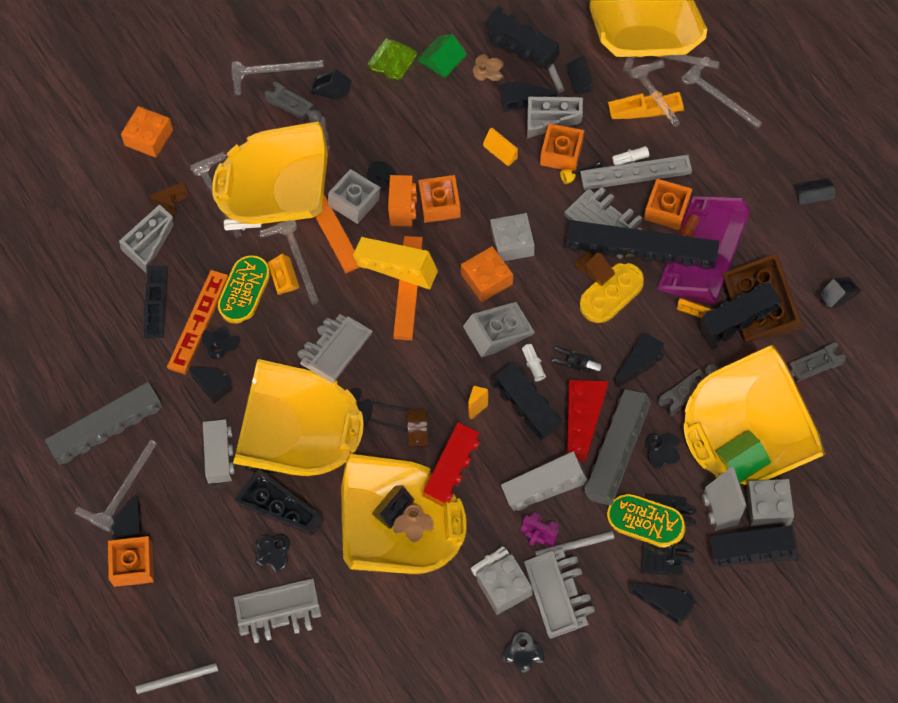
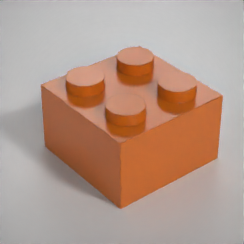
M138 106L122 131L121 137L125 146L157 158L171 135L173 127L170 118Z
M549 123L541 151L540 165L562 170L570 168L575 172L583 145L584 130Z
M390 175L388 202L390 226H412L413 219H416L415 207L417 203L416 183H413V176Z
M455 175L418 180L424 223L461 218Z
M656 179L645 210L644 220L680 231L690 202L692 189Z
M493 246L461 264L462 277L481 303L513 285V273Z
M148 536L108 541L109 581L114 587L154 582L153 544Z

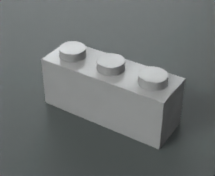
M226 419L203 422L205 477L208 484L232 481V474H235L234 462H231V456H234L233 444H230V438L233 437L232 426H228Z

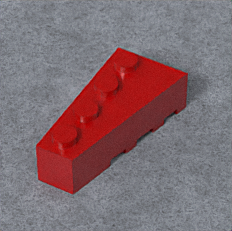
M569 380L567 454L574 452L580 462H587L607 393L608 381Z
M457 423L423 491L422 497L444 507L446 502L450 503L454 495L452 489L454 485H459L463 477L460 473L463 467H468L472 459L469 455L472 450L476 451L480 440L477 439L479 432Z

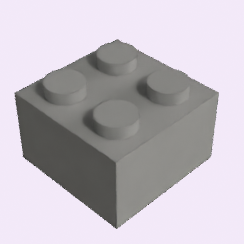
M350 169L329 191L328 206L358 224L379 201L380 187Z
M527 213L490 220V232L494 249L503 261L534 256L535 245Z
M789 479L749 481L746 487L750 527L791 525L794 519Z
M512 554L476 574L479 586L497 615L532 596L533 588Z

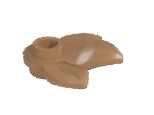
M485 54L476 58V65L473 67V74L476 79L485 80L488 78L492 81H498L504 78L501 72H499L504 64L502 60L498 58L489 59Z
M410 505L405 509L403 515L396 518L393 530L395 534L405 532L407 538L415 543L422 538L424 530H433L434 524L432 518L425 515L419 506Z

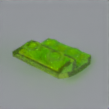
M385 39L367 65L371 70L384 72L386 77L400 80L418 53L401 43Z

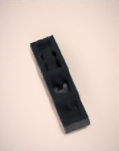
M148 266L146 301H144V339L164 337L167 303V266Z

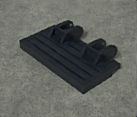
M646 495L647 500L674 508L680 514L691 515L696 513L695 507L686 506L687 498ZM683 517L685 526L696 525L695 519ZM685 533L678 543H674L669 547H659L643 541L641 573L669 576L683 575V566L674 564L692 565L694 564V559L686 556H677L675 552L690 553L694 551V546L684 544Z

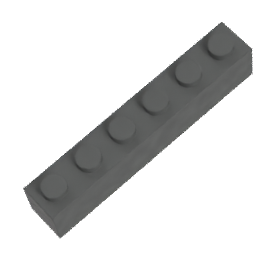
M147 382L45 439V442L59 465L66 464L75 456L88 452L91 447L104 443L114 434L122 433L130 425L138 424L144 417L157 413L162 408V405L151 385Z
M624 390L623 395L620 396L616 413L612 415L611 426L605 433L604 444L599 449L596 464L593 465L591 477L585 485V494L590 501L612 506L651 405L646 393Z

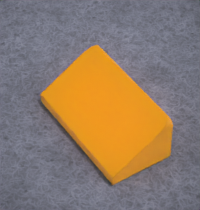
M490 128L483 146L504 164L510 166L518 159V148L495 129Z
M280 254L268 262L277 294L280 295L299 288L290 257Z
M682 297L679 299L677 306L678 310L702 318L703 314L709 310H716Z
M477 386L473 387L468 402L470 419H473L488 406V389Z

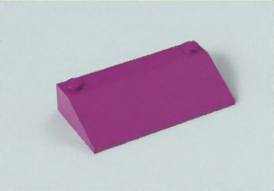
M692 197L678 235L720 241L715 269L706 270L699 266L685 267L677 263L666 264L658 290L698 303H717L725 281L722 273L727 272L730 268L750 214V210L743 198Z

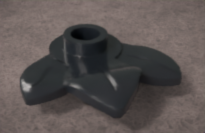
M225 325L218 328L214 334L204 331L202 335V343L207 348L209 357L216 360L223 358L227 352L234 351L240 342L239 336L230 337L229 330ZM216 349H220L219 352L214 353Z
M660 434L650 435L646 440V447L649 450L648 459L655 468L660 469L664 462L668 464L679 463L680 456L675 447L680 444L681 439L673 434L663 436ZM658 442L659 446L655 447L652 443Z
M265 535L260 537L255 542L257 547L260 548L256 554L255 564L258 566L271 564L275 573L280 572L288 560L286 553L290 548L289 540L282 535L275 537ZM281 541L282 546L278 549L276 545Z
M526 632L517 633L513 637L512 643L507 645L503 651L504 662L514 661L516 668L522 674L528 672L533 661L543 663L545 659L542 647L534 643L531 635ZM522 638L527 641V644L523 647L519 645V640Z

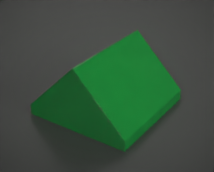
M453 34L440 35L422 53L418 61L443 78H446L467 56V53Z
M750 430L716 450L717 455L727 469L734 467L739 483L771 464V460L761 441Z

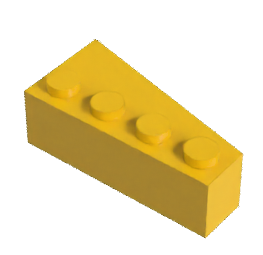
M361 237L353 254L358 266L362 268H367L429 290L438 272L429 251Z

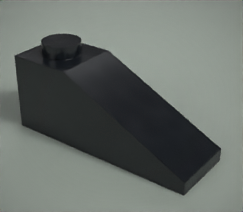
M521 82L500 84V97L504 112L527 109L528 97H557L555 90Z
M643 333L618 374L615 386L619 388L652 368L657 360L661 361L665 354L663 350L664 343Z
M632 583L629 589V593L678 626L682 625L696 602L689 593H682L676 589Z

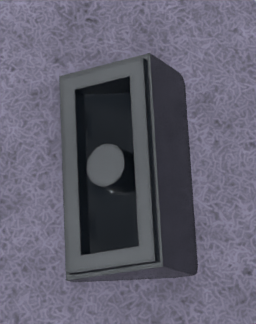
M581 56L566 64L575 95L591 92L593 82L585 57Z
M829 178L793 185L800 205L835 198V186Z
M395 486L372 514L386 527L391 529L396 518L404 514L405 509L414 502V498L404 486Z

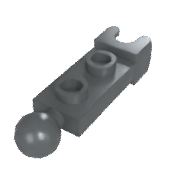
M277 82L273 83L275 92H265V98L268 103L275 107H280L303 121L307 116L311 123L322 120V113L319 110H314L312 103L290 92Z
M832 343L825 346L824 349L789 363L788 367L792 377H795L798 383L825 370L842 365L846 357L844 354L834 355L833 353L836 352L838 343Z
M710 364L705 368V373L698 369L673 389L664 393L659 398L658 404L660 406L665 404L672 405L668 415L670 417L675 415L687 404L697 385L708 375L719 370V367L715 364Z

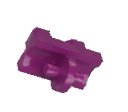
M535 512L530 516L526 515L520 531L525 533V536L531 538L530 545L534 546L536 542L552 547L559 532V524L549 521L548 525L541 523V515Z

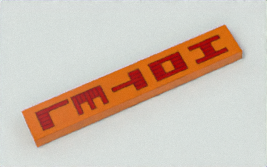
M213 270L210 271L167 365L168 370L186 375L202 340V335L206 331L229 278L228 275Z

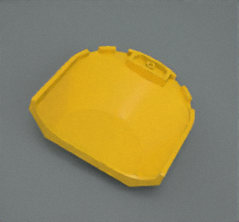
M590 0V11L600 41L616 57L686 55L706 39L707 28L694 0Z
M312 122L262 131L247 137V142L240 147L238 144L235 145L226 154L228 158L223 164L220 163L218 165L212 182L214 200L219 209L234 221L245 224H263L313 218L322 213L328 158L323 128L319 122Z
M774 345L768 346L711 373L697 385V388L687 402L684 423L686 442L696 461L704 469L716 475L715 477L717 478L728 469L717 455L716 450L748 430L761 441L771 460V464L739 484L771 479L825 455L820 434L786 362Z
M258 359L234 464L300 476L324 474L340 467L346 462L350 454L355 453L363 434L362 412L359 411L356 405V399L348 389L344 390L337 385L338 381L332 384L310 370Z
M350 454L346 460L341 484L344 561L350 569L407 574L427 573L441 568L457 554L465 539L466 514L460 498L457 499L453 495L450 503L446 502L444 507L422 497L423 491L432 475L431 469L426 466L409 461ZM395 486H404L414 498V502L411 505L419 506L423 513L430 516L433 520V530H424L422 538L415 543L407 538L405 532L395 534L393 527L389 529L372 514Z

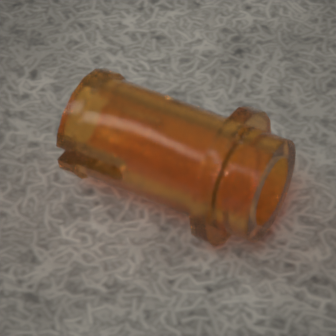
M689 215L685 226L681 228V235L693 237L700 218L696 215Z

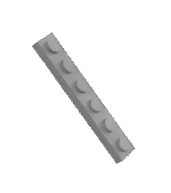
M683 155L580 171L583 190L688 175L692 173L689 156Z

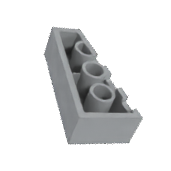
M571 452L503 483L501 487L509 506L514 511L525 509L528 505L585 485L589 480L580 460L574 452Z

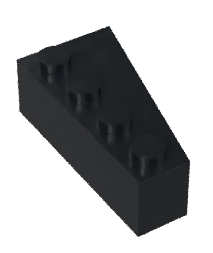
M497 5L486 20L489 42L494 46L506 49L509 53L519 55L524 60H530L539 67L550 69L560 55L559 43L540 31L535 33L530 25L527 23L522 25L515 20L516 16L511 13L509 16L502 12L503 8Z
M770 282L766 284L761 283L754 287L752 291L741 293L735 300L724 302L720 305V308L704 313L701 318V333L710 348L714 350L718 347L717 343L725 339L727 342L733 338L732 335L737 330L744 331L752 325L753 320L760 321L779 309L781 299Z
M513 362L497 374L490 385L493 389L498 388L500 390L501 398L505 402L510 401L512 403L513 411L520 417L524 416L526 418L524 423L542 441L563 424L561 417L548 406V400L543 395L540 396L536 391V385L531 380L528 381L524 376V370Z
M258 469L234 499L243 508L311 536L324 522L319 513L260 469Z
M792 525L710 537L713 561L719 567H729L735 564L799 561L796 537Z

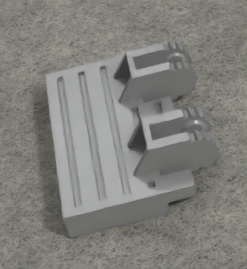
M603 187L599 188L595 193L588 189L564 212V216L569 220L635 229L643 219L641 216H637L628 225L626 221L632 217L634 212L632 209L621 214L610 205L604 210L613 201L614 196L609 194L600 203L598 200L606 191ZM617 255L616 257L621 259L623 256Z
M339 314L335 321L330 318L323 321L324 326L321 325L317 329L318 333L322 336L316 345L312 344V342H307L304 345V349L297 353L298 357L302 360L300 363L302 366L332 384L372 334V330Z
M563 548L524 561L550 639L589 625L586 615L595 611L594 606H588L578 611L575 610V606L588 602L591 597L590 594L570 599L579 595L573 578L581 575L582 571L581 568H576L565 573L562 572L563 568L578 562L577 557L567 558L558 562V560L566 557Z
M313 578L234 597L240 635L249 634L248 626L251 625L254 643H259L260 638L257 628L261 627L265 629L264 633L267 640L272 639L269 621H271L272 628L290 624L288 616H291L296 634L300 633L298 618L305 617V627L309 631L312 630L309 611H311L313 618L321 617Z

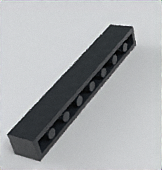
M570 220L566 248L573 251L585 250L593 254L600 252L607 253L609 256L621 255L629 259L642 258L650 262L656 260L663 261L665 264L677 263L685 267L699 266L702 269L708 270L711 268L715 269L720 241Z

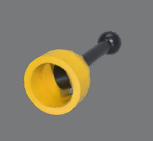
M597 161L595 164L575 172L570 168L560 171L561 179L564 184H569L575 180L576 175L580 174V171L590 170L595 167L600 168L603 163Z

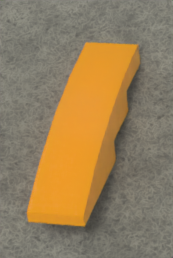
M680 92L662 96V93H657L646 97L642 93L608 102L612 119L644 118L684 110Z

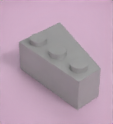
M528 97L527 139L545 134L549 123L565 127L582 123L583 97Z
M158 205L119 241L121 250L146 273H148V266H152L174 226L173 216L161 205Z

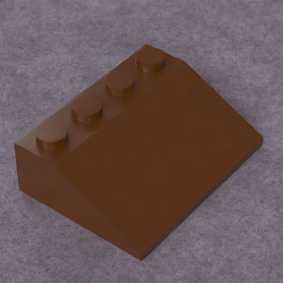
M777 253L722 273L732 301L741 293H748L761 283L766 284L767 282H770L781 299L779 309L760 321L753 320L749 328L744 331L742 330L746 343L786 335L804 328Z

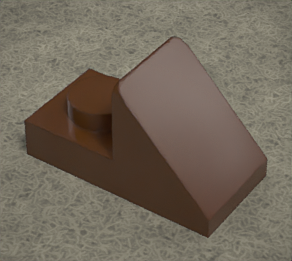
M182 182L149 196L155 208L161 205L167 212L177 214L173 203L183 201L189 197L185 183Z
M586 252L574 263L575 268L601 286L615 275L613 269L599 252L594 256Z
M426 409L406 410L408 448L428 447Z

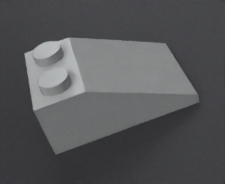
M517 302L474 313L463 326L481 358L498 353L535 333Z
M734 467L729 468L707 485L702 495L703 505L707 506L709 510L707 514L710 525L714 526L715 531L737 526L746 506Z

